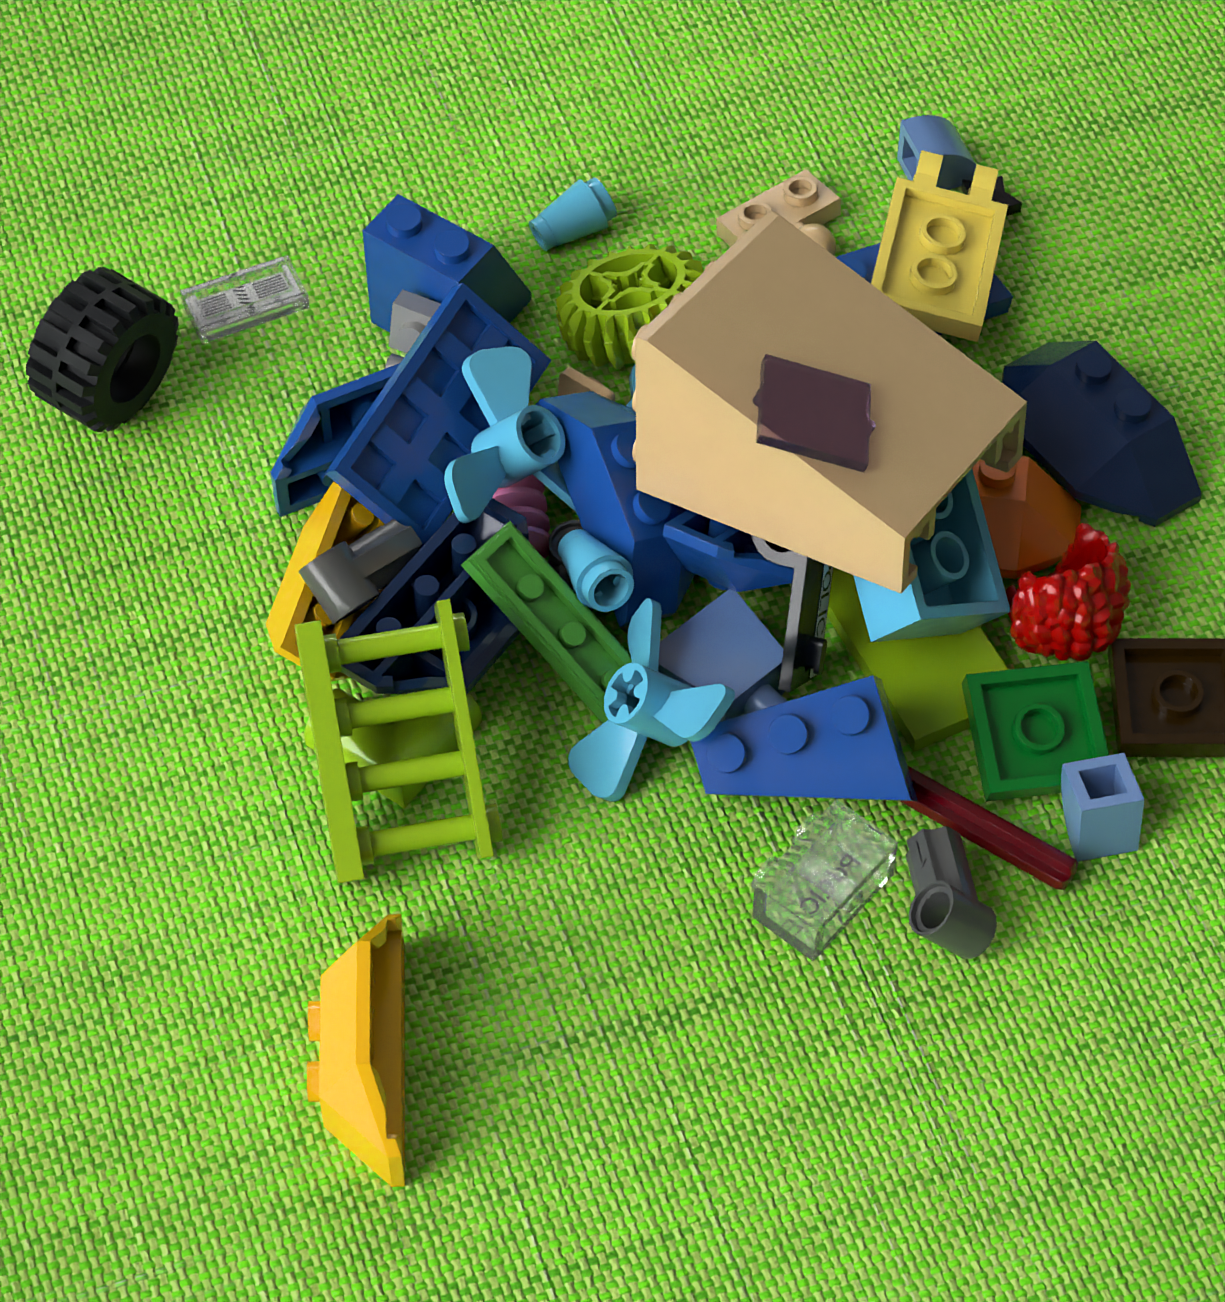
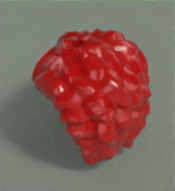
M1080 523L1076 528L1074 542L1068 545L1067 551L1063 553L1061 562L1056 565L1053 573L1037 578L1030 571H1027L1020 576L1018 589H1016L1015 585L1007 588L1006 595L1011 611L1008 615L1012 623L1010 634L1022 650L1028 653L1041 654L1045 658L1055 656L1060 661H1067L1070 658L1076 661H1085L1091 657L1093 652H1103L1114 643L1122 628L1124 611L1131 602L1128 598L1131 590V582L1127 578L1128 567L1126 566L1125 558L1119 553L1117 542L1110 544L1105 532L1095 530L1089 524Z

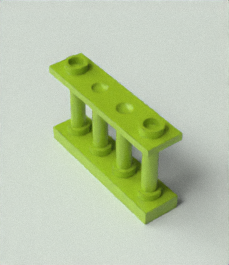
M450 599L439 600L434 605L437 623L337 639L336 633L323 635L321 620L295 624V635L337 883L364 879L362 866L374 864V857L474 840L477 859L494 856L492 843L503 841L497 804L485 805L460 661L459 652L470 650L464 612L452 614ZM435 649L442 650L448 687L348 703L346 697L334 699L330 673L342 672L341 665ZM452 712L458 751L358 767L357 761L345 763L341 737L352 736V729ZM463 776L469 809L468 815L369 831L368 825L360 827L355 825L352 801L363 800V793Z

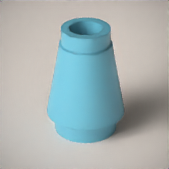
M593 177L586 182L578 179L554 202L538 214V217L529 221V227L540 247L544 251H548L553 247H558L607 229L608 221L617 216V211L609 193L597 178Z
M576 529L564 535L558 545V554L562 558L578 600L584 606L601 612L613 611L625 604L634 589L631 564L585 530Z

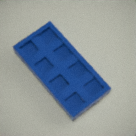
M464 283L452 287L325 474L383 523L386 524L395 519L404 526H411L420 538L423 547L443 525L453 510L444 481L445 470L448 464L458 457L470 454L472 442L476 435L490 427L462 374V365L465 359L482 349L509 346L523 349L532 361L530 392L551 362V359Z

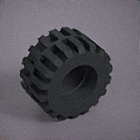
M98 267L94 272L88 270L82 273L76 281L72 280L65 286L57 298L55 297L35 330L36 333L28 351L30 357L26 364V375L29 376L28 386L38 398L93 431L102 432L106 430L109 432L117 429L121 423L125 424L131 420L148 403L170 366L173 352L177 345L178 335L176 332L179 326L178 317L174 315V307L163 298L113 269L109 270L106 267Z

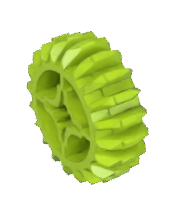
M648 244L643 249H633L629 245L626 251L616 254L608 251L607 257L601 260H588L586 269H577L571 272V280L560 285L561 295L555 299L559 329L562 339L567 343L568 350L575 351L578 360H591L594 367H602L612 363L615 369H620L625 364L635 363L631 351L637 332L643 325L649 324L670 304L677 293L683 292L704 272L701 261L693 260L691 253L688 251L677 252L674 246L669 245L658 250L654 244Z

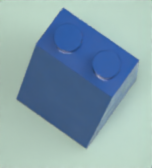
M399 194L363 230L371 323L389 333L392 305L402 289L442 303L452 287L464 283L509 323L531 301L530 290L493 244Z

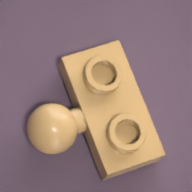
M805 169L716 218L717 235L730 247L736 242L743 231L749 230L770 211L782 216L834 256L836 251L835 238L832 232L823 225L841 215V200L839 196Z

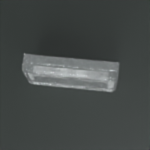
M288 255L180 290L183 307L202 344L310 308L308 293Z

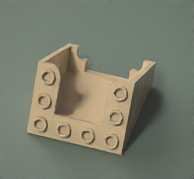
M770 211L749 230L743 231L736 242L716 261L710 262L704 272L683 292L677 293L670 304L649 324L643 325L637 332L632 344L631 353L632 358L635 360L636 388L632 397V408L636 412V440L632 450V457L636 462V490L900 594L917 577L918 566L909 563L910 542L914 537H921L926 540L932 537L935 531L936 508L980 459L985 461V465L1008 473L1022 457L1027 401L782 216Z

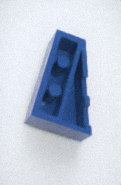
M874 675L721 721L708 736L699 741L691 742L706 794L918 801L882 680Z

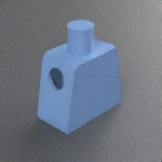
M728 589L660 641L659 673L692 687L723 684L734 690V701L720 722L787 702L782 696L785 691L779 690L784 649L742 597L734 590Z

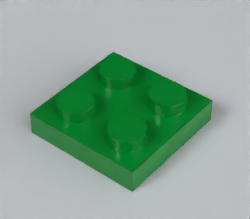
M1088 661L966 674L961 685L985 802L1061 793L1062 764L1109 755Z

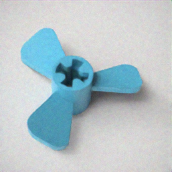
M518 347L482 349L467 357L462 365V374L490 425L489 428L476 435L472 442L471 453L451 461L445 470V487L455 516L462 523H469L477 519L498 488L509 487L532 474L576 512L557 462L565 450L563 428L554 414L546 408L538 405L529 406L532 361L530 356Z
M646 598L632 616L628 627L627 641L632 663H628L618 669L607 685L604 695V711L608 720L575 744L568 756L570 770L594 796L610 802L617 801L624 796L647 737L671 747L680 746L688 740L691 742L699 741L715 729L735 698L734 690L723 684L692 687L658 672L662 610L660 603L650 598Z

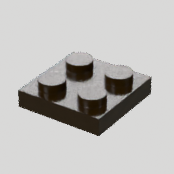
M1117 638L1108 648V662L1118 754L1125 753L1126 757H1225V639Z

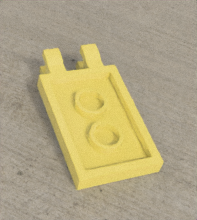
M921 150L913 181L900 177L896 179L871 284L931 330L978 342L983 327L1008 205L992 201L999 169L976 164L971 188H969L968 194H963L936 187L943 155Z

